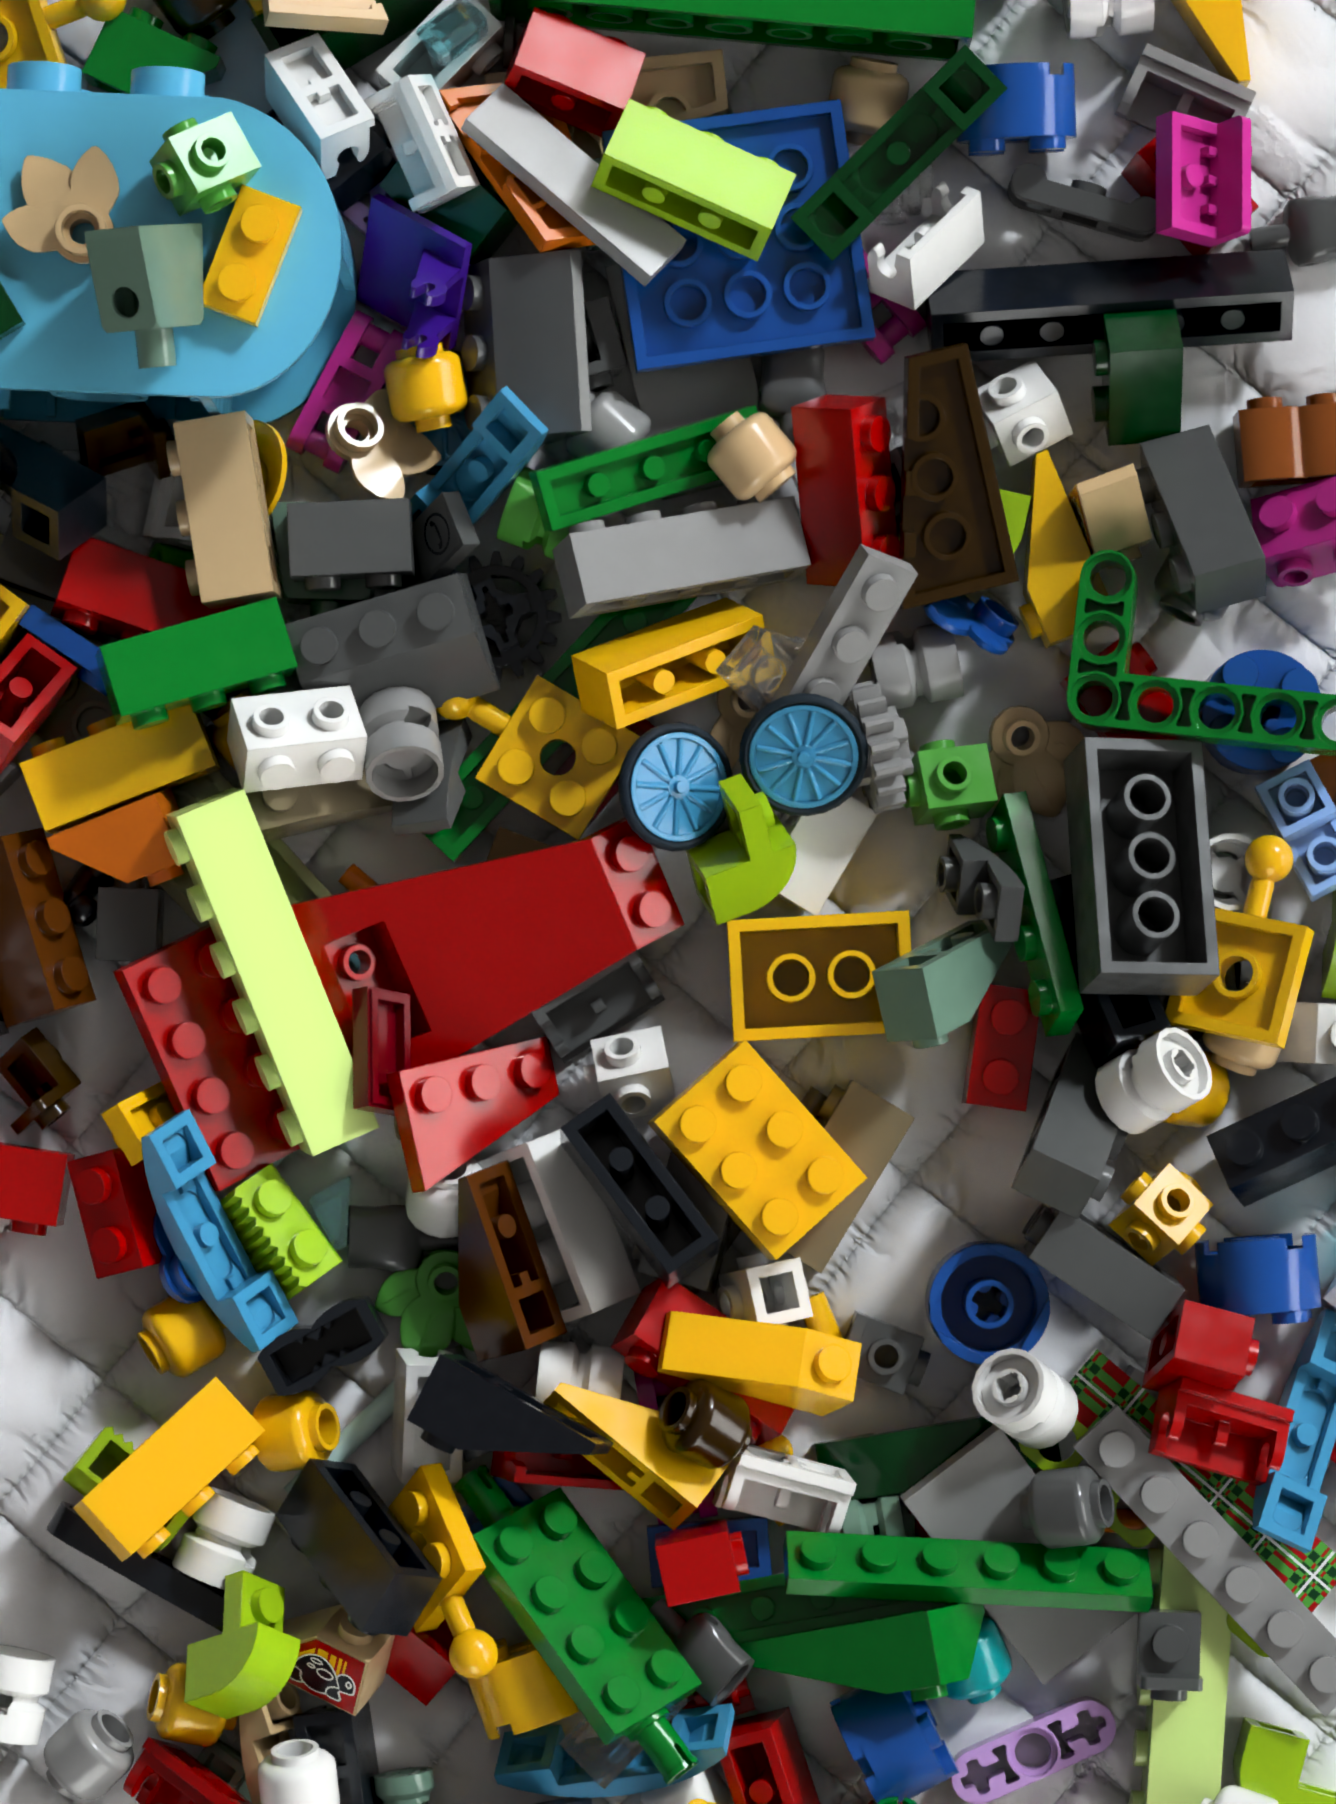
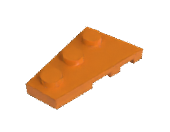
M503 82L439 90L462 144L540 253L595 245L461 130L465 119ZM538 112L572 141L567 123Z

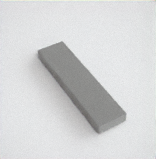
M504 83L465 119L461 128L463 132L644 287L682 250L687 240L662 218L591 187L599 164Z

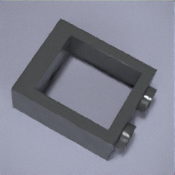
M1041 1203L1022 1231L1025 1235L1024 1238L1028 1240L1024 1246L1028 1258L1149 1340H1152L1185 1291L1177 1278L1158 1265L1152 1266L1136 1250L1083 1214H1080L1079 1218L1076 1219Z

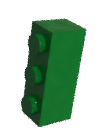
M277 597L99 646L95 655L116 725L132 721L134 730L145 729L169 720L167 711L186 705H191L193 713L218 708L228 703L226 694L249 688L251 696L277 691L286 687L284 677L291 676L298 667Z

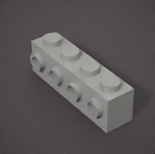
M770 495L761 503L755 497H752L748 500H737L736 506L717 508L716 501H704L683 508L681 510L682 515L662 518L659 510H651L627 517L625 519L626 524L605 527L604 520H591L570 527L568 529L569 534L552 550L569 619L792 581L811 566L795 497L789 496L773 499L772 495Z

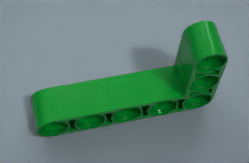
M1114 550L1098 551L1086 560L1080 574L1066 695L1067 706L1071 714L1083 728L1104 733L1172 740L1202 741V743L1336 756V741L1330 740L1322 730L1326 717L1336 711V695L1129 674L1139 588L1137 574L1130 560L1122 553ZM1111 566L1120 568L1126 573V582L1120 592L1105 596L1094 590L1093 581L1095 575L1101 569ZM1102 626L1114 628L1119 633V643L1112 653L1106 656H1097L1087 650L1086 641L1088 635L1094 629ZM1093 686L1105 687L1112 692L1111 707L1100 716L1092 717L1085 715L1080 710L1079 701L1081 695ZM1155 692L1167 694L1173 699L1174 706L1170 716L1158 723L1146 721L1140 716L1141 702L1147 695ZM1221 698L1228 700L1235 708L1233 720L1222 729H1212L1201 722L1200 713L1202 707L1212 699ZM1280 704L1291 708L1296 714V722L1290 732L1284 735H1273L1263 729L1261 719L1263 713L1268 708Z

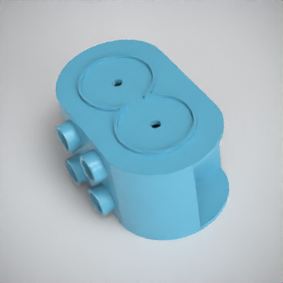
M18 61L8 64L6 89L0 88V281L26 325L0 339V420L75 423V419L122 404L145 401L157 419L163 417L166 421L167 419L185 421L245 410L253 420L269 424L284 418L304 405L351 317L355 313L357 271L349 235L325 175L302 142L282 124L254 107L227 98L205 95V74L193 69L172 66L134 68L131 70L130 94L91 92L81 89L82 70L73 65L50 61ZM231 111L261 164L260 169L246 186L301 206L303 212L258 327L204 307V319L201 325L173 327L177 365L139 369L135 331L106 333L102 328L90 263L77 264L70 262L62 257L58 251L33 253L25 250L10 237L2 223V218L16 208L27 205L21 186L24 159L27 156L34 155L52 159L73 171L81 156L91 147L97 146L107 155L119 179V197L109 213L114 228L139 225L202 223L204 284L236 199L226 207L211 214H205L202 208H199L179 217L172 202L164 198L158 191L153 179V168L149 161L165 142L162 135L174 125L190 118H195L199 125ZM89 223L77 225L72 233L73 241L84 244V231L94 230V226Z

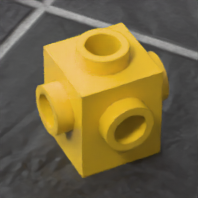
M1169 1163L1153 1177L1143 1171L1125 1189L1120 1198L1126 1205L1110 1222L1109 1226L1153 1266L1173 1249H1176L1183 1255L1197 1242L1206 1231V1228L1199 1221L1214 1204L1203 1195L1202 1189L1195 1179L1184 1172L1178 1171Z

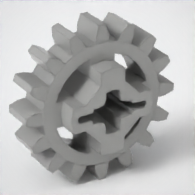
M874 680L857 683L854 685L843 706L858 720L865 734L868 746L867 769L858 787H862L863 795L868 799L869 808L874 809L875 814L903 808V804H906L904 791H907L903 777L912 775L914 771L908 743L909 735L904 718L898 716L895 705L887 706V699L885 696H882L879 683L875 684Z

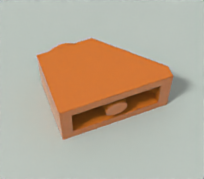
M171 788L46 838L50 849L127 884L146 876L150 887H153L184 874L182 866H177L164 838V832L171 829L166 815L179 810Z

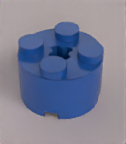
M1050 62L986 65L1008 89L956 138V143L968 144V156L1003 155L1005 143L1028 142V153L1064 152V149H1066V139L1077 137L1074 64L1063 63L1061 75L1050 74Z
M1252 650L1236 655L1218 667L1205 680V682L1320 693L1317 680L1309 670L1294 658L1272 650ZM1221 698L1212 699L1202 707L1200 713L1201 722L1209 728L1222 729L1233 720L1235 708L1228 700ZM1282 704L1273 705L1267 709V711L1272 713V718L1261 723L1263 729L1269 734L1284 735L1294 727L1296 714L1288 706ZM1203 743L1211 756L1220 765L1234 772L1248 775H1260L1276 771L1298 760L1305 754Z
M1292 1233L1224 1238V1242L1217 1243L1218 1251H1210L1209 1240L1197 1241L1194 1244L1199 1303L1249 1317L1254 1314L1271 1313L1272 1324L1308 1322L1309 1318H1312L1311 1309L1322 1306L1316 1233H1304L1302 1235V1245H1293Z
M975 1241L968 1242L952 1250L936 1265L927 1284L925 1308L930 1326L938 1339L958 1357L981 1365L985 1359L1000 1350L1015 1348L1029 1352L1040 1340L1047 1327L1050 1316V1299L1048 1287L1038 1266L1025 1254L1003 1243ZM992 1286L997 1287L998 1291L995 1298L1002 1304L1001 1310L998 1314L988 1311L984 1314L983 1318L976 1317L978 1305L972 1301L974 1294L977 1291L987 1293Z
M855 1688L829 1702L832 1714L854 1762L857 1761L866 1779L864 1781L877 1804L880 1800L887 1797H898V1804H901L904 1797L911 1799L959 1773L945 1741L941 1740L935 1728L938 1724L927 1701L912 1702L910 1691L883 1694Z

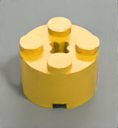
M505 1638L494 1640L498 1648V1659L493 1670L481 1678H467L489 1740L500 1739L498 1728L500 1726L510 1724L513 1735H517L551 1724L579 1712L577 1705L530 1640L508 1647Z

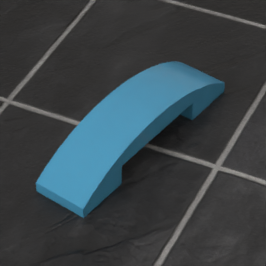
M507 385L495 395L471 426L474 429L434 478L410 499L413 521L442 492L459 491L474 526L519 475L543 443L549 429Z
M190 1109L181 1111L141 1138L142 1155L150 1193L172 1248L200 1295L227 1329L252 1353L257 1352L273 1342L275 1338L294 1327L299 1321L272 1269L256 1273L204 1172L217 1162Z
M1327 1308L1320 1312L1311 1328L1278 1404L1279 1406L1295 1410L1293 1422L1290 1423L1282 1466L1279 1471L1269 1469L1266 1483L1256 1486L1253 1506V1529L1303 1553L1311 1552L1328 1496L1320 1493V1489L1336 1440V1313Z
M732 1703L713 1707L704 1706L674 1710L671 1726L699 1762L679 1779L675 1778L668 1785L637 1740L630 1742L627 1737L621 1736L606 1746L600 1738L568 1742L561 1725L540 1727L517 1735H513L512 1731L504 1732L494 1777L497 1784L558 1797H612L663 1788L691 1778L712 1767L727 1756L735 1710Z

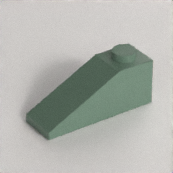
M971 920L872 971L887 1042L912 1041L913 1047L916 1049L935 1047L948 1042L949 1032L971 1021L1014 942H995L983 920Z

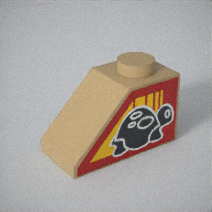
M1134 464L1126 465L1075 484L1067 497L1091 555L1102 550H1114L1122 553L1130 562L1142 558L1139 547L1147 545L1152 539V534Z
M341 1604L284 1620L283 1632L300 1639L298 1658L287 1683L356 1716L384 1681L395 1635L379 1634L371 1636L362 1633L349 1622L348 1613Z

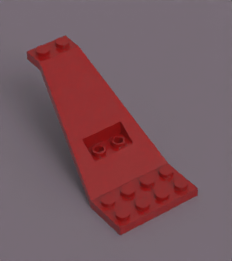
M625 817L579 841L290 904L352 1060V989L371 986L410 994L411 1068L463 1054L636 950L685 925L652 845L643 841L631 829ZM207 924L113 971L176 1115L181 1111L190 1109L217 1162L204 1172L214 1191H221L265 1168L269 1164L299 1150L300 1147L299 1145L291 1147L281 1130L277 1114L285 1111L277 1090L268 1091L260 1078L254 1058L262 1055L254 1033L245 1035L237 1021L232 1001L240 998L231 976L223 979L214 964L209 945L217 941L210 924ZM353 952L360 959V968L356 973L349 966V958Z

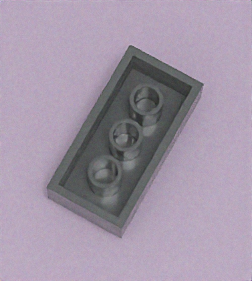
M1084 737L1064 760L1079 994L1197 996L1220 976L1202 741Z

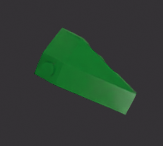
M959 1603L948 1605L947 1607L879 1618L877 1620H867L739 1643L738 1645L755 1660L753 1665L755 1668L883 1694L910 1691L912 1702L948 1696L946 1684L969 1679L985 1610L984 1604Z

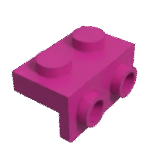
M1169 111L1156 117V233L1213 247L1244 236L1251 231L1252 146L1250 118L1238 115L1223 122L1214 123L1176 111Z
M1336 475L1250 500L1252 526L1265 555L1266 574L1277 587L1305 585L1313 578L1336 572Z

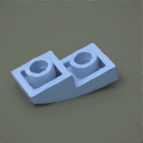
M1308 759L1255 786V791L1276 835L1285 840L1290 846L1293 853L1292 867L1311 902H1314L1336 890V806Z

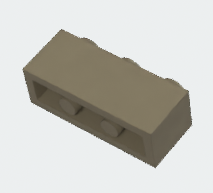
M850 1080L845 1090L835 1084L818 1111L817 1116L826 1121L823 1128L866 1175L867 1179L786 1251V1253L795 1258L800 1257L801 1262L819 1273H822L915 1119L853 1080Z

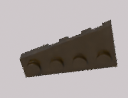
M964 342L904 357L900 559L910 563L917 571L918 576L899 607L902 610L1019 581L969 347Z

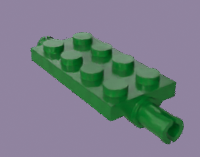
M486 1465L479 1466L477 1471L475 1469L470 1471L455 1484L454 1489L457 1493H460L484 1527L483 1530L473 1534V1538L486 1566V1569L482 1572L486 1580L605 1746L621 1736L627 1737L630 1742L637 1740L662 1774L663 1780L667 1785L671 1784L675 1778L679 1779L699 1760L696 1756L692 1755L666 1718L670 1715L668 1710L672 1706L693 1694L702 1684L698 1676L560 1487L523 1508L521 1506L514 1507L490 1475Z

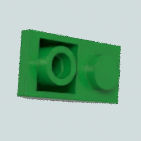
M131 7L128 14L122 12L115 19L105 21L82 73L88 84L107 93L130 94L131 70L134 68L172 66L193 69L205 74V86L221 81L226 72V67L222 58L215 55L218 47L212 42L194 33H188L182 39L161 30L164 24L161 19L142 9Z

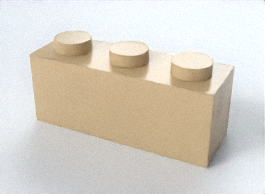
M243 410L173 422L175 440L166 441V451L172 476H181L185 499L176 501V514L182 537L191 535L194 559L185 561L187 583L191 596L200 595L201 603L210 610L258 602L272 597L282 598L252 417Z

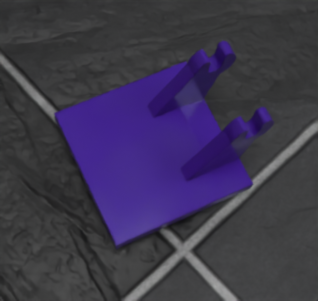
M378 193L371 197L357 300L405 326L407 330L403 333L401 347L403 350H407L417 345V358L434 356L437 353L439 342H442L443 348L449 351L456 347L472 244Z

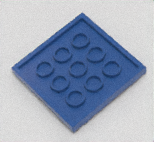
M841 99L681 120L680 122L700 131L716 134L724 142L757 157L769 158L780 167L797 175L758 262L664 220L687 240L682 250L645 287L620 266L636 373L873 341L876 338L861 234L832 261L790 218L849 160ZM615 130L602 131L603 153Z

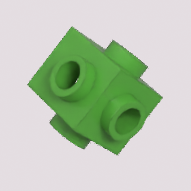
M231 111L199 125L195 118H190L174 125L162 135L165 142L149 161L153 168V179L158 191L164 198L172 202L179 217L199 208H202L205 214H211L226 207L238 197L236 192L240 191L242 184L246 186L261 167Z
M948 739L926 743L919 747V751L911 759L914 766L913 774L903 777L907 787V791H904L906 804L903 805L905 808H911L914 826L934 824L935 830L938 831L962 828L970 824V819L983 818L998 801L987 743L956 747L955 742Z

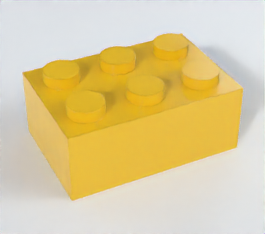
M909 910L741 919L726 922L733 1042L885 1034L872 971L911 951Z
M746 1040L737 1042L647 1123L768 1260H777L867 1179L866 1175Z

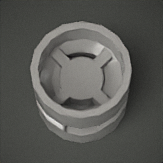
M935 623L916 627L910 638H905L899 631L884 633L868 661L872 680L875 681V684L879 683L881 694L887 699V706L895 705L896 710L913 707L918 696H924L930 703L964 696L963 680L954 635L943 630Z
M407 686L388 687L374 692L363 702L359 709L368 736L364 761L366 783L373 793L383 799L396 802L414 801L429 795L438 788L444 777V763L435 704L430 696L421 690Z

